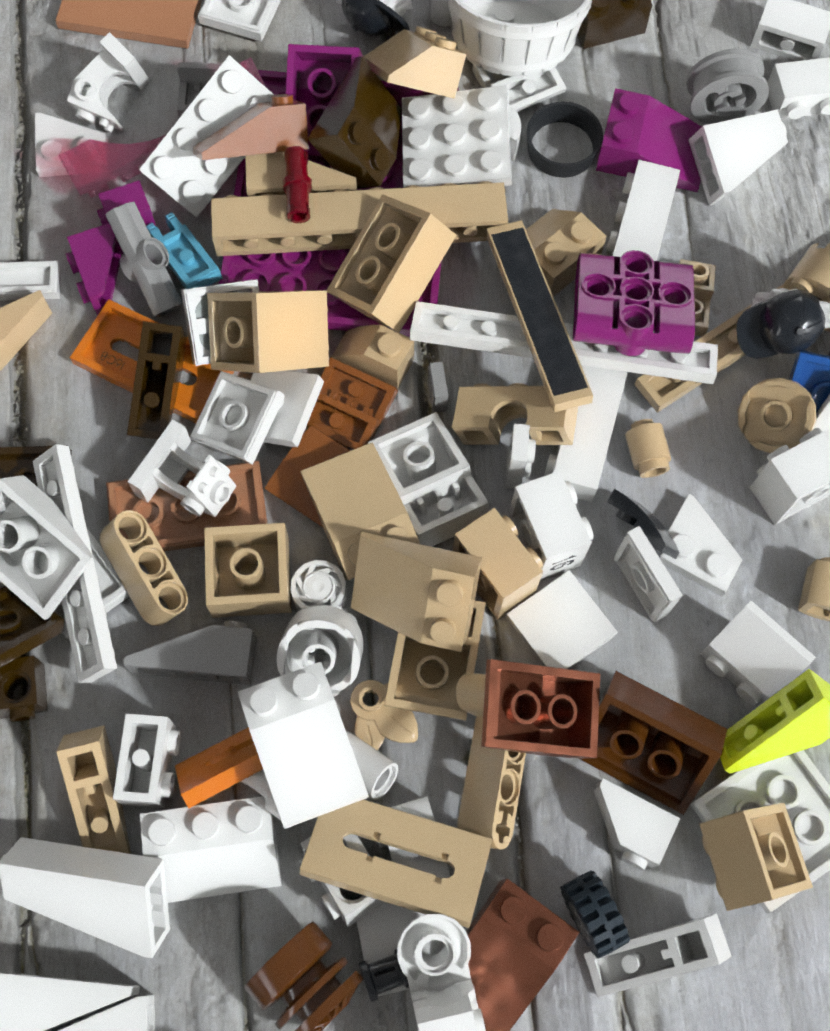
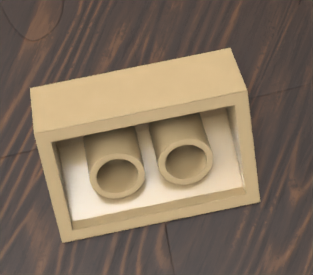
M416 26L415 32L404 29L363 57L373 72L388 83L455 99L466 54L456 49L457 42L446 39V36L437 34L434 30Z
M382 194L329 285L327 292L372 320L399 333L414 309L416 301L421 297L451 246L456 234L431 213Z

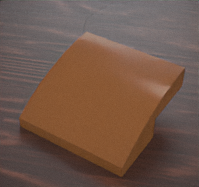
M330 357L329 366L325 367L321 375L324 381L306 427L314 426L338 443L354 450L372 441L393 403L398 389Z
M310 426L303 433L298 448H291L264 489L323 527L300 471L351 450L314 426Z

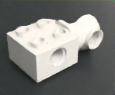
M426 914L413 920L402 932L397 945V958L403 974L408 979L418 1031H486L468 967L471 958V942L465 929L455 919L443 914ZM431 940H439L444 943L443 949L436 955L424 954L422 952L423 946Z

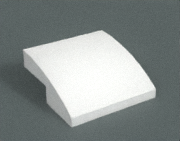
M474 64L472 68L482 88L507 85L508 104L516 112L559 95L567 89L555 67L549 71L530 76L496 74Z

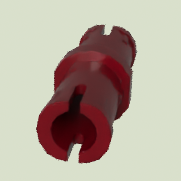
M292 146L284 151L286 175L283 179V190L287 195V218L291 219L293 223H305L311 218L309 192L312 190V179L308 176V153L300 146Z

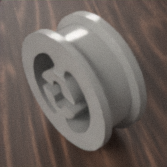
M727 49L713 53L696 63L689 71L686 79L687 90L692 96L690 107L693 116L701 122L713 124L750 116L759 110L769 95L768 84L763 77L764 64L762 58L757 53L747 49Z

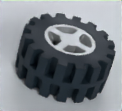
M590 870L560 887L572 920L583 936L586 945L589 946L597 959L629 943L630 937L627 927L623 923V917L619 913L615 901L612 900L606 886L604 887L602 880L599 876L597 877L594 871Z

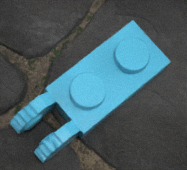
M173 212L165 215L166 224L171 231L163 236L158 227L153 223L146 226L151 237L158 239L166 247L169 254L168 266L185 289L210 286L222 279L218 266L185 224L182 225Z

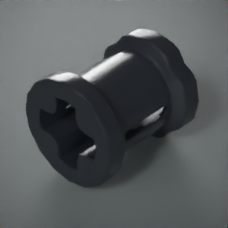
M394 949V955L368 964L366 961L359 963L371 1002L378 1000L379 994L402 985L407 989L409 988L408 979L403 974L398 962L397 949Z

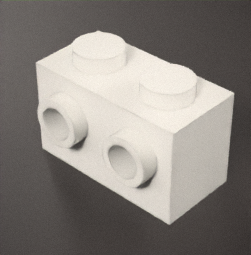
M125 714L113 800L126 806L165 809L166 798H172L175 786V774L170 772L172 756L178 755L181 741L180 731H176V725L168 717Z

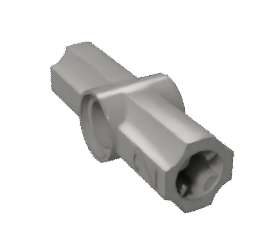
M135 202L125 203L107 212L106 218L124 253L120 258L121 269L129 280L139 284L154 318L163 316L183 306L182 300L166 269L169 263L168 251L162 242L151 237Z

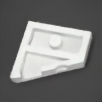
M40 112L35 113L36 171L39 177L110 171L109 147L105 133Z
M688 494L668 530L680 553L676 559L663 553L660 559L665 566L723 596L734 578L742 558L693 495Z

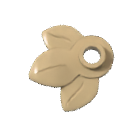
M366 680L359 683L353 689L350 697L351 708L357 716L354 728L355 736L376 750L380 748L384 738L398 743L416 742L418 739V727L413 712L384 706L388 683L382 684L376 680ZM368 693H373L377 695L378 702L374 706H367L363 703V697Z

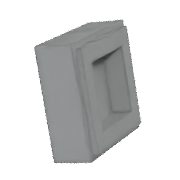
M443 362L430 363L428 366L427 382L432 411L434 410V413L445 412L448 406V390Z

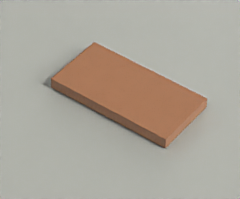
M62 0L55 21L58 29L106 36L110 32L115 38L188 49L202 0Z
M254 461L253 465L247 462L225 465L230 470L228 476L237 486L216 517L204 512L200 517L190 513L181 506L180 499L161 488H158L147 503L135 496L128 484L129 479L106 482L109 522L122 511L132 510L138 512L147 521L164 552L205 546L204 528L268 524L259 461ZM188 471L179 485L187 488L186 486L190 480L193 481L196 474ZM119 529L121 535L129 539L125 531Z

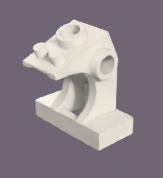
M109 32L100 41L104 49L74 79L67 102L75 109L76 117L92 125L99 121V125L104 127L105 131L112 133L113 128L122 132L125 129L109 112V95L116 87L123 84H133L142 90L150 82V79L135 57Z
M172 419L128 480V484L135 496L147 503L158 488H161L180 499L181 506L190 513L200 517L204 512L216 517L223 505L229 500L237 485L228 476L230 474L229 468L215 460L211 455H208L204 460L205 463L185 452L191 443V439L186 427ZM190 470L196 474V477L193 481L190 480L186 486L187 488L179 484Z

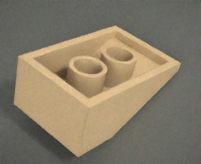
M373 442L300 471L345 580L355 578L360 535L362 532L420 544L409 515Z
M362 532L360 535L351 609L419 643L462 652L470 631L482 557Z

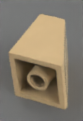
M327 290L207 293L211 370L266 373L329 366Z

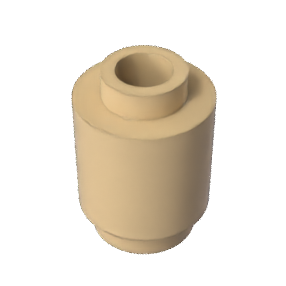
M642 419L631 424V429L625 433L633 467L639 471L640 477L651 478L668 472L670 470L668 462L671 461V455L662 424L654 423L652 419Z

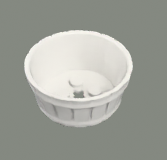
M447 0L449 4L454 41L457 42L456 45L459 51L466 54L467 60L492 73H501L507 76H530L549 71L565 60L574 47L577 33L590 10L592 0Z

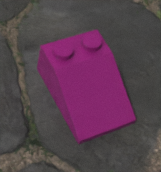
M288 44L286 94H292L293 100L295 99L306 104L308 137L355 59L360 56L363 57L360 48ZM308 140L309 149H304V151H307L308 156L323 157Z
M615 88L596 171L627 177L628 172L635 174L638 161L643 160L680 170L676 188L698 193L701 179L689 139L702 126L650 95Z

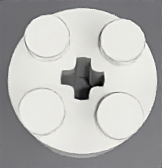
M317 605L298 611L287 625L277 650V667L280 675L288 674L321 661L333 696L338 695L340 691L351 685L356 679L361 663L364 642L356 618L350 613L328 605ZM318 648L324 649L326 655H320Z

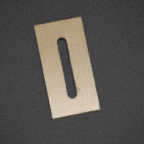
M363 799L318 816L300 867V875L425 915L443 914L455 919L461 926L469 928L493 839ZM353 834L444 862L452 866L454 874L449 878H439L434 874L376 856L371 857L366 853L346 847L343 844V839L345 836Z

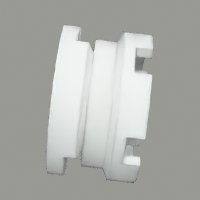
M314 560L303 564L296 570L291 579L290 591L295 607L299 611L317 605H328L343 610L347 602L346 581L343 573L336 565L324 560Z

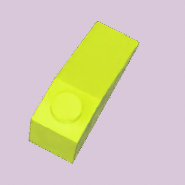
M808 669L727 729L722 755L720 756L724 770L729 774L820 745L829 739L830 684Z

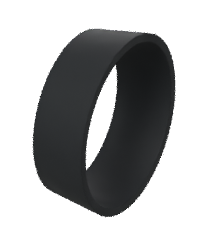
M561 101L547 104L532 115L527 125V147L531 161L539 170L554 177H573L587 170L593 163L603 142V129L598 118L586 107L573 102ZM557 122L570 123L581 128L589 136L593 152L590 156L578 162L559 163L541 155L535 149L532 139L542 127Z

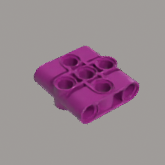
M639 250L627 251L621 257L579 253L575 276L573 341L611 345L619 353L626 356L640 355L645 349L690 354L695 335L693 265L653 261L649 254Z

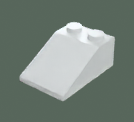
M22 475L0 478V581L46 620L51 616L93 560L94 556L55 502L27 477Z
M321 661L238 691L254 745L285 829L369 797Z

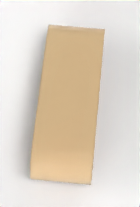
M132 510L119 513L102 529L99 539L101 547L144 621L153 626L164 625L186 609L188 604L186 589L145 518ZM119 529L125 531L129 539L123 537ZM139 563L147 568L148 574L141 570ZM159 597L167 603L168 609L161 605Z

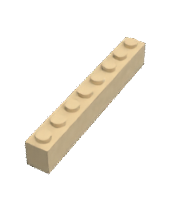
M483 181L477 184L465 185L447 183L441 186L429 187L411 185L405 188L393 189L374 187L369 190L357 191L338 189L332 192H309L311 218L305 223H293L291 219L287 218L286 194L274 195L265 193L260 196L238 197L229 195L223 198L211 199L212 239L217 256L351 249L383 194L431 213L456 234L452 243L488 241L487 228L508 224L504 182L492 183Z

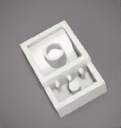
M437 412L368 442V444L373 442L409 515L420 544L432 547L452 538L457 532L489 512V502L472 477L469 463Z

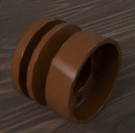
M314 921L289 940L244 986V989L262 1010L273 1006L280 1000L287 1005L275 1023L279 1030L296 1016L302 1024L295 1031H322L350 1003L358 985L364 980L358 971H355L342 984L337 980L335 976L349 963L345 957L335 961L328 967L324 965L322 959L328 953L333 943Z

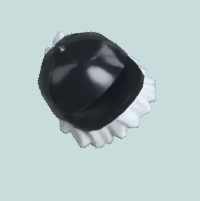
M335 0L336 3L341 5L345 18L352 25L351 28L355 32L359 30L367 36H379L390 28L397 32H401L404 29L410 31L408 24L401 16L407 10L413 9L411 0Z
M774 288L771 292H757L755 298L752 299L751 307L745 310L738 318L736 332L741 350L746 356L759 359L777 354H794L809 348L817 341L824 328H830V303L820 301L812 293L796 288L793 290Z

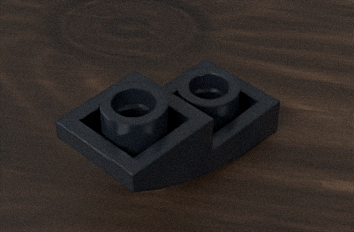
M614 489L607 503L619 509L616 517L634 526L633 529L640 526L659 558L664 553L676 559L680 552L662 523L640 503Z

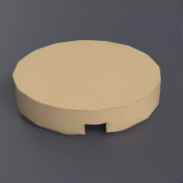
M787 378L765 379L754 385L742 397L738 408V426L742 434H744L752 446L767 453H772L784 445L791 449L801 444L799 440L814 429L817 421L816 405L810 392L800 383Z

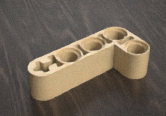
M464 674L457 684V702L462 710L476 716L457 828L493 839L492 849H505L511 842L514 831L526 753L481 747L486 674Z

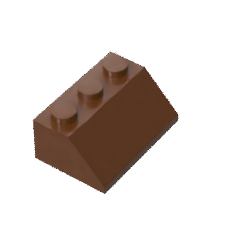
M615 671L599 700L597 758L579 759L684 815L722 755L727 728Z

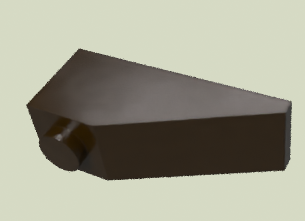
M143 321L127 436L158 440L171 422L183 369L187 334L180 326Z

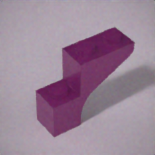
M139 180L99 193L103 208L98 209L97 213L102 225L67 237L72 250L65 253L73 274L80 272L83 280L76 283L84 304L92 303L97 315L108 299L112 300L120 267V258L123 254L106 218V213L125 203L135 202L145 225L153 223L156 226Z

